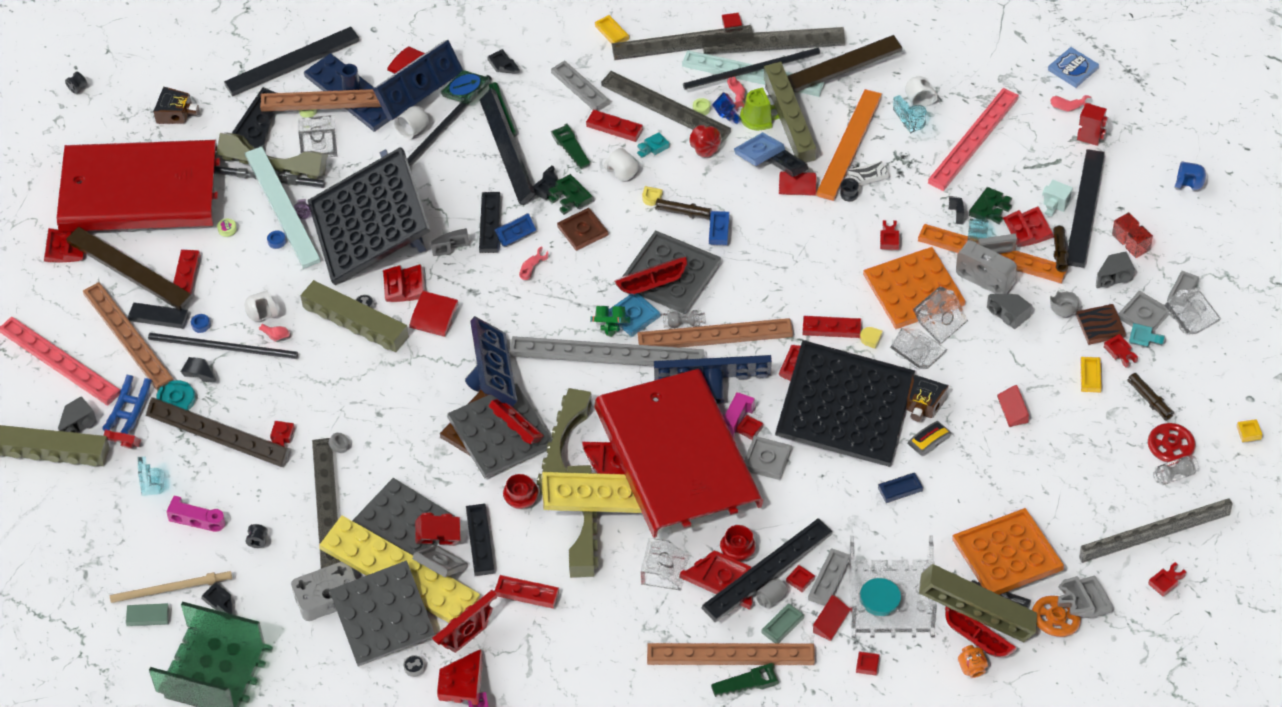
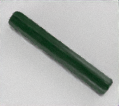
M496 82L490 83L489 89L491 88L496 91L512 135L515 137L517 135L516 129L499 85Z

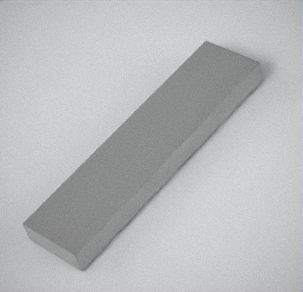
M565 60L551 68V73L592 110L600 111L610 105V99Z

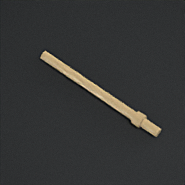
M227 571L217 574L212 572L202 577L110 595V602L114 603L204 584L213 585L215 582L233 579L232 572Z

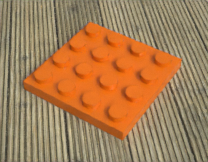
M933 247L863 270L865 279L895 330L965 306V299Z
M1026 508L952 535L953 542L981 586L998 595L1064 570L1063 563Z

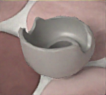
M1057 291L1054 297L1050 296L1051 309L1056 315L1062 317L1071 316L1080 307L1079 297L1073 292Z

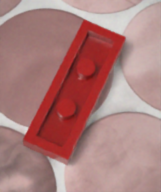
M594 109L586 121V127L633 142L637 141L643 131L642 124Z
M181 249L173 284L192 294L200 251Z
M803 316L802 335L860 338L861 318Z
M498 399L491 401L489 407L493 410V413L497 417L502 418L510 429L516 431L524 442L533 444L541 441L544 435L511 405L502 403Z
M500 575L494 592L498 594V597L554 609L559 594V587Z

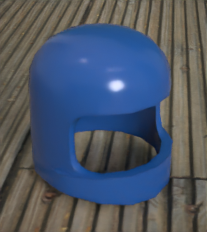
M1181 161L1174 188L1180 189L1181 186H1189L1192 190L1201 189L1206 180L1205 168L1200 164Z

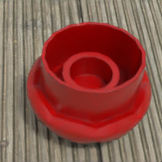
M699 125L690 134L689 142L698 156L707 158L718 151L722 142L721 133L716 127Z
M515 474L509 477L503 489V497L506 503L516 509L530 507L537 500L539 494L536 483L525 474Z
M734 525L728 528L720 541L721 552L738 561L749 559L756 550L752 531L743 525Z

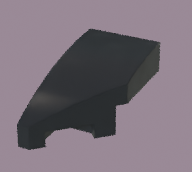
M503 49L487 57V60L496 72L520 73V69L514 60L510 59Z
M553 165L543 172L542 179L533 185L535 195L545 200L551 195L549 189L556 187L558 179Z
M949 196L948 210H956V224H963V200L957 196Z
M188 357L180 371L184 377H200L202 382L217 381L208 362L202 358Z

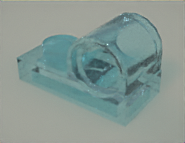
M900 95L893 98V111L910 134L925 127L927 110L924 106L913 105L909 107L908 102L904 101Z
M970 218L967 241L971 240L978 243V239L987 238L989 220Z
M146 456L138 457V477L142 496L163 493V470L151 468V464L146 462Z

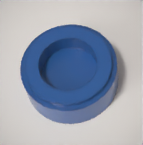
M279 230L270 232L267 236L268 245L273 249L282 248L286 244L285 234Z
M197 314L192 317L191 327L193 331L203 333L210 328V319L207 315Z

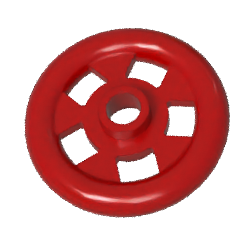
M1164 423L1156 426L1149 433L1147 440L1150 452L1159 460L1168 463H1179L1187 460L1194 453L1196 446L1193 434L1184 426L1176 423ZM1169 431L1178 432V435L1169 434ZM1159 434L1164 435L1162 440H1159L1156 437ZM1181 439H1186L1188 445H1182ZM1162 446L1166 451L1163 453L1158 447ZM1177 450H1180V451H1181V454H1179V455H1174V453H1173L1174 451H1177Z

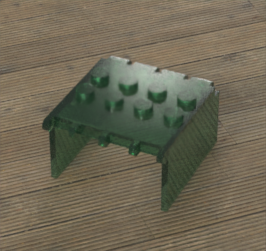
M182 601L181 608L186 625L190 628L187 629L182 639L183 643H180L174 656L175 660H172L167 671L154 667L149 668L155 691L164 694L165 699L195 707H239L241 702L248 703L250 697L245 695L249 684L257 685L258 679L253 677L257 667L265 668L266 662L261 660L264 652L271 653L273 650L271 645L265 644L260 622Z

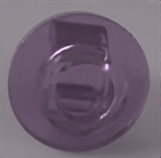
M306 199L298 200V203L293 206L299 219H306L310 216L311 208L306 204Z

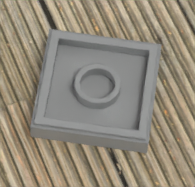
M1138 291L1118 313L1121 321L1131 327L1133 323L1153 327V333L1171 314V309L1145 293Z
M754 436L744 460L749 472L780 480L792 450V445Z
M437 545L415 552L412 558L443 577L464 571L468 565L466 561Z

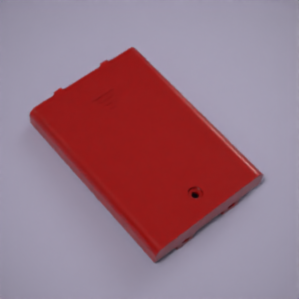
M216 139L64 145L56 217L59 232L75 231L78 227L89 231L213 226L212 199H218V191L213 193L214 166H220V158L215 159V151H217Z
M696 369L602 394L595 399L594 408L653 538L657 537L658 530L663 527L681 523L683 528L691 527L690 520L727 509L730 515L737 514V507L755 502L758 508H762L763 499L701 370Z

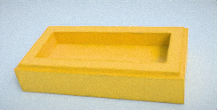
M610 15L595 22V27L614 47L629 40V35Z
M1081 357V392L1101 393L1100 357Z

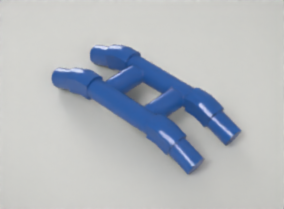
M126 375L113 411L102 427L103 431H110L117 423L118 418L127 419L121 433L128 434L133 430L141 409L149 396L151 379L144 378L139 397L129 395L134 376ZM125 402L135 404L132 412L122 411Z

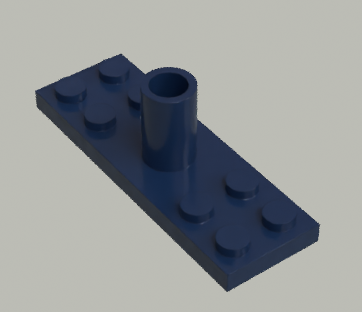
M444 40L374 87L373 91L388 121H391L454 79L464 70L449 40Z
M331 53L304 71V77L322 91L368 90L374 88L358 75L356 65L344 64ZM382 107L345 108L373 132L389 122Z
M474 316L470 320L477 365L465 378V382L474 391L479 392L482 390L485 394L498 398L500 402L514 406L517 402L506 333Z
M771 355L654 361V380L699 369L702 371L716 403L721 404L724 402L723 378L736 377L737 379H746L750 376L766 378L771 375L772 357Z

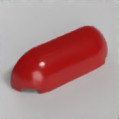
M686 257L670 260L615 279L614 282L625 293H640L679 279L685 270L687 260Z
M947 606L945 607V618L948 625L965 639L982 648L987 654L993 657H1006L1016 650L1014 645L979 621Z

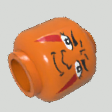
M973 645L962 648V653L958 656V662L963 674L970 676V678L983 675L988 667L983 649Z

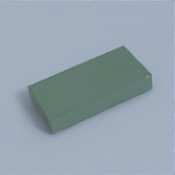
M168 603L127 605L126 626L167 625L169 615Z
M788 603L761 629V633L772 642L780 643L804 619V614Z

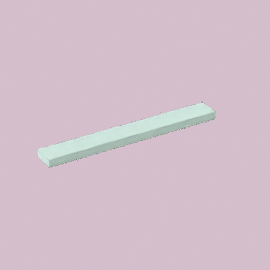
M687 50L682 61V67L713 74L753 65ZM764 69L735 77L740 80L766 84L764 81ZM824 82L798 92L820 97Z
M262 146L246 152L245 157L302 268L304 269L319 263L320 258Z

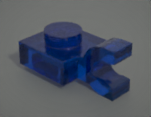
M723 92L712 106L720 117H726L728 121L733 120L735 124H738L741 117L733 111L736 105L729 94Z

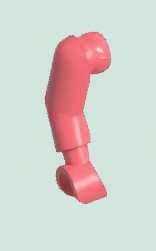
M730 77L727 80V84L736 94V101L733 106L737 111L740 106L744 108L745 104L743 101L746 90L735 77Z
M1084 95L1080 100L1069 101L1059 96H1053L1050 102L1055 108L1071 111L1085 105V100L1092 97Z
M542 246L538 248L535 256L533 255L523 262L519 272L522 280L530 279L533 267L539 263V260L545 261L548 259V251L545 256L540 255L543 250Z

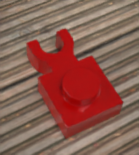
M883 220V230H880V249L899 250V230H896L897 220H893L892 226H888L886 220Z
M1120 334L1104 342L1103 347L1115 360L1120 358L1125 368L1129 366L1130 362L1127 359H1131L1134 363L1138 361V356L1131 352V345Z
M275 421L270 434L271 442L282 446L285 443H290L295 429L294 423Z
M109 430L104 431L103 436H107V440L120 442V446L124 448L140 447L141 439L134 435Z
M1174 562L1170 566L1169 571L1163 568L1151 577L1148 585L1164 597L1178 585V580L1186 576L1187 571L1183 569L1181 572H1175L1178 564Z

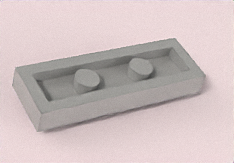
M831 548L808 595L809 601L823 606L826 605L834 594L850 561V554Z

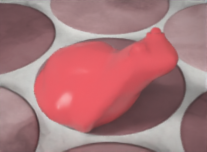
M261 324L259 330L263 331L275 342L290 337V331L286 327H269L265 324Z

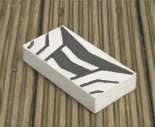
M883 161L847 171L848 177L857 180L859 186L889 177Z

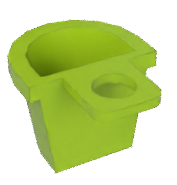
M763 87L751 90L747 94L744 108L742 107L740 112L742 124L751 130L772 128L771 121L780 119L778 115L771 114V110L776 108L774 104L770 105Z

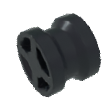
M78 71L73 73L72 77L65 79L66 86L74 94H77L80 88L88 85L85 77Z
M853 178L844 179L840 184V196L844 201H855L859 195V183Z
M251 524L248 527L247 532L249 535L246 537L245 542L252 548H263L266 544L265 537L268 534V529L260 524Z

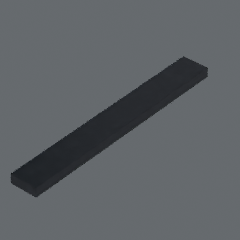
M350 26L225 80V87L233 97L325 57L330 53L332 54L360 41L359 36Z
M490 88L479 101L519 204L525 205L535 195V191L497 93L494 89Z
M1086 149L1068 245V266L1084 268L1105 154L1103 151Z
M817 518L705 602L701 609L716 623L831 536L833 531Z

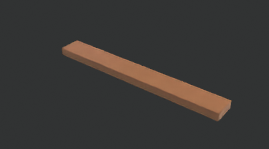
M373 89L261 94L260 108L261 111L381 107Z
M100 282L83 290L84 296L144 375L152 380L151 384L157 392L163 385L165 386L168 382L174 381L173 377Z
M790 318L637 332L639 345L677 348L793 337Z
M647 643V665H766L769 663L774 665H814L815 663L814 643Z

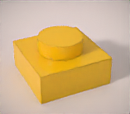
M1257 419L1237 422L1236 427L1242 442L1262 439V432Z

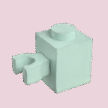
M1052 179L1049 186L1046 185L1042 192V196H1044L1043 204L1047 208L1045 214L1052 217L1056 209L1064 212L1072 199L1073 187Z

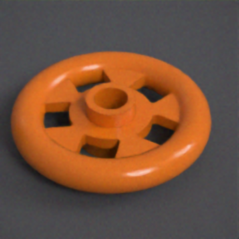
M1045 596L1037 600L1032 611L1037 613L1036 625L1043 632L1056 637H1065L1078 630L1081 616L1071 615L1069 612L1070 608L1065 607L1068 610L1066 612L1062 607H1059L1057 605L1059 596ZM1050 604L1052 607L1047 610L1044 606ZM1041 615H1046L1047 621H1043ZM1067 618L1073 620L1071 625L1065 623ZM1053 625L1061 626V629L1054 628Z

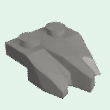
M1095 575L1079 579L1078 576L1063 580L1058 586L1064 595L1058 597L1057 605L1070 608L1069 612L1071 615L1094 618L1112 613L1113 607Z

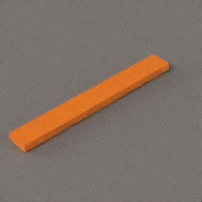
M864 89L817 190V197L835 200L840 184L849 170L882 98V93Z
M928 224L923 225L918 236L919 242L959 253L968 240L978 244V239ZM1010 251L998 253L1014 261L1017 265V271L1062 284L1067 270L1065 272L1057 271L1056 262L1023 252Z

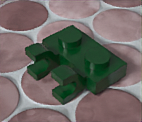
M571 174L556 181V187L549 189L551 195L548 199L552 203L558 201L561 195L566 197L560 200L562 207L559 208V211L563 215L567 214L573 206L579 209L593 201V196Z
M986 187L970 208L969 216L983 222L990 219L1000 225L1003 221L1001 216L1003 210L1009 212L1012 209L1010 204L1012 197H1003L1004 193Z

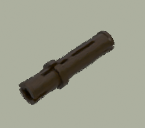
M657 198L655 210L688 215L689 218L699 217L710 220L712 208L696 206L695 203L690 205Z
M1058 225L1053 228L1055 246L1053 257L1056 260L1057 271L1065 272L1068 269L1067 259L1069 253L1066 249L1065 229L1063 226Z
M1132 373L1128 377L1127 382L1150 404L1149 407L1152 410L1155 409L1165 421L1172 418L1174 411L1166 405L1164 399L1158 396L1137 373Z

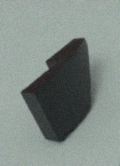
M215 582L201 596V599L218 612L231 618V594Z

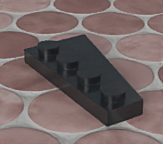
M262 87L232 131L233 134L244 136L254 148L264 147L275 112L261 111V94L277 93Z

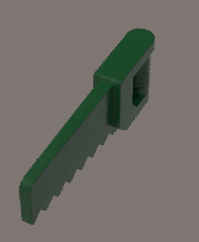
M567 123L551 131V135L557 145L563 146L565 152L568 153V156H571V159H574V163L579 166V169L590 165V161Z
M769 663L753 668L750 672L711 684V689L716 697L717 695L722 696L724 693L728 695L730 692L752 690L754 687L763 690L778 685L779 680L774 671V664ZM766 672L769 680L763 679L761 674Z

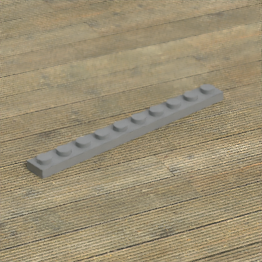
M512 336L509 351L510 356L646 366H654V361L701 359L704 356V349Z

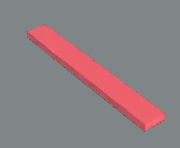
M1002 88L930 176L928 184L944 191L1017 102L1019 95Z
M10 317L0 326L1 334L108 406L120 395L119 388L14 317Z

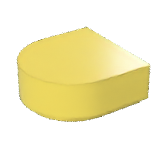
M645 186L642 193L643 202L646 205L654 206L657 198H662L663 189Z
M866 327L860 333V340L864 345L876 348L883 330Z

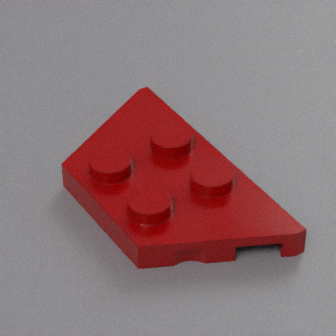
M582 441V449L596 474L625 475L610 442Z
M714 550L704 559L696 561L694 566L688 570H682L679 578L717 594L751 569V566ZM752 595L739 605L750 610L752 608Z
M490 590L476 603L468 606L460 616L453 618L445 628L432 637V640L454 653L459 651L486 629L489 617L493 611L490 603L497 599L498 594Z
M481 649L439 669L437 687L439 701L462 703L463 700H471L472 705H479L483 662Z

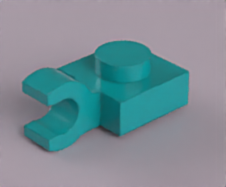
M658 132L637 145L640 149L637 154L641 158L651 152L657 155L670 148V142Z
M1133 323L1129 342L1148 347L1149 341L1163 344L1165 335L1152 333L1153 327Z

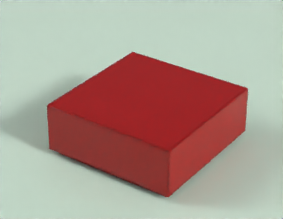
M739 12L721 15L724 31L742 29Z
M746 415L737 426L736 432L752 440L762 430L763 423Z
M798 565L786 578V582L803 593L815 580V575Z
M859 651L856 673L877 676L880 654Z

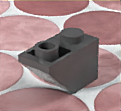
M1127 251L1108 255L1097 273L1096 288L1109 287L1133 280L1135 268Z
M990 294L987 300L988 310L1014 329L1031 317L1032 304L1018 294Z
M82 396L65 405L58 426L59 431L80 433L97 423L94 410Z

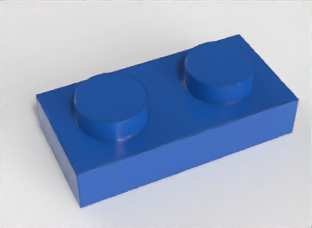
M711 211L710 245L728 244L729 212Z
M529 213L495 229L502 246H506L536 231Z

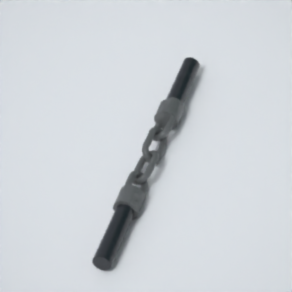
M214 166V173L234 175L240 178L250 176L257 180L254 172L248 171L247 168L237 169ZM290 174L277 175L283 184H299L324 188L325 185L324 180L298 177V175ZM282 176L287 177V181H282Z

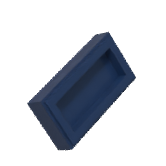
M914 472L878 484V490L885 503H889L922 492L923 486Z

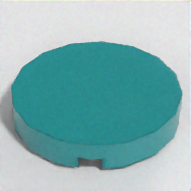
M174 380L160 387L156 398L189 410L195 403L196 395L188 382Z
M873 578L863 584L859 594L860 603L870 614L887 616L898 609L901 601V592L892 581L885 578Z

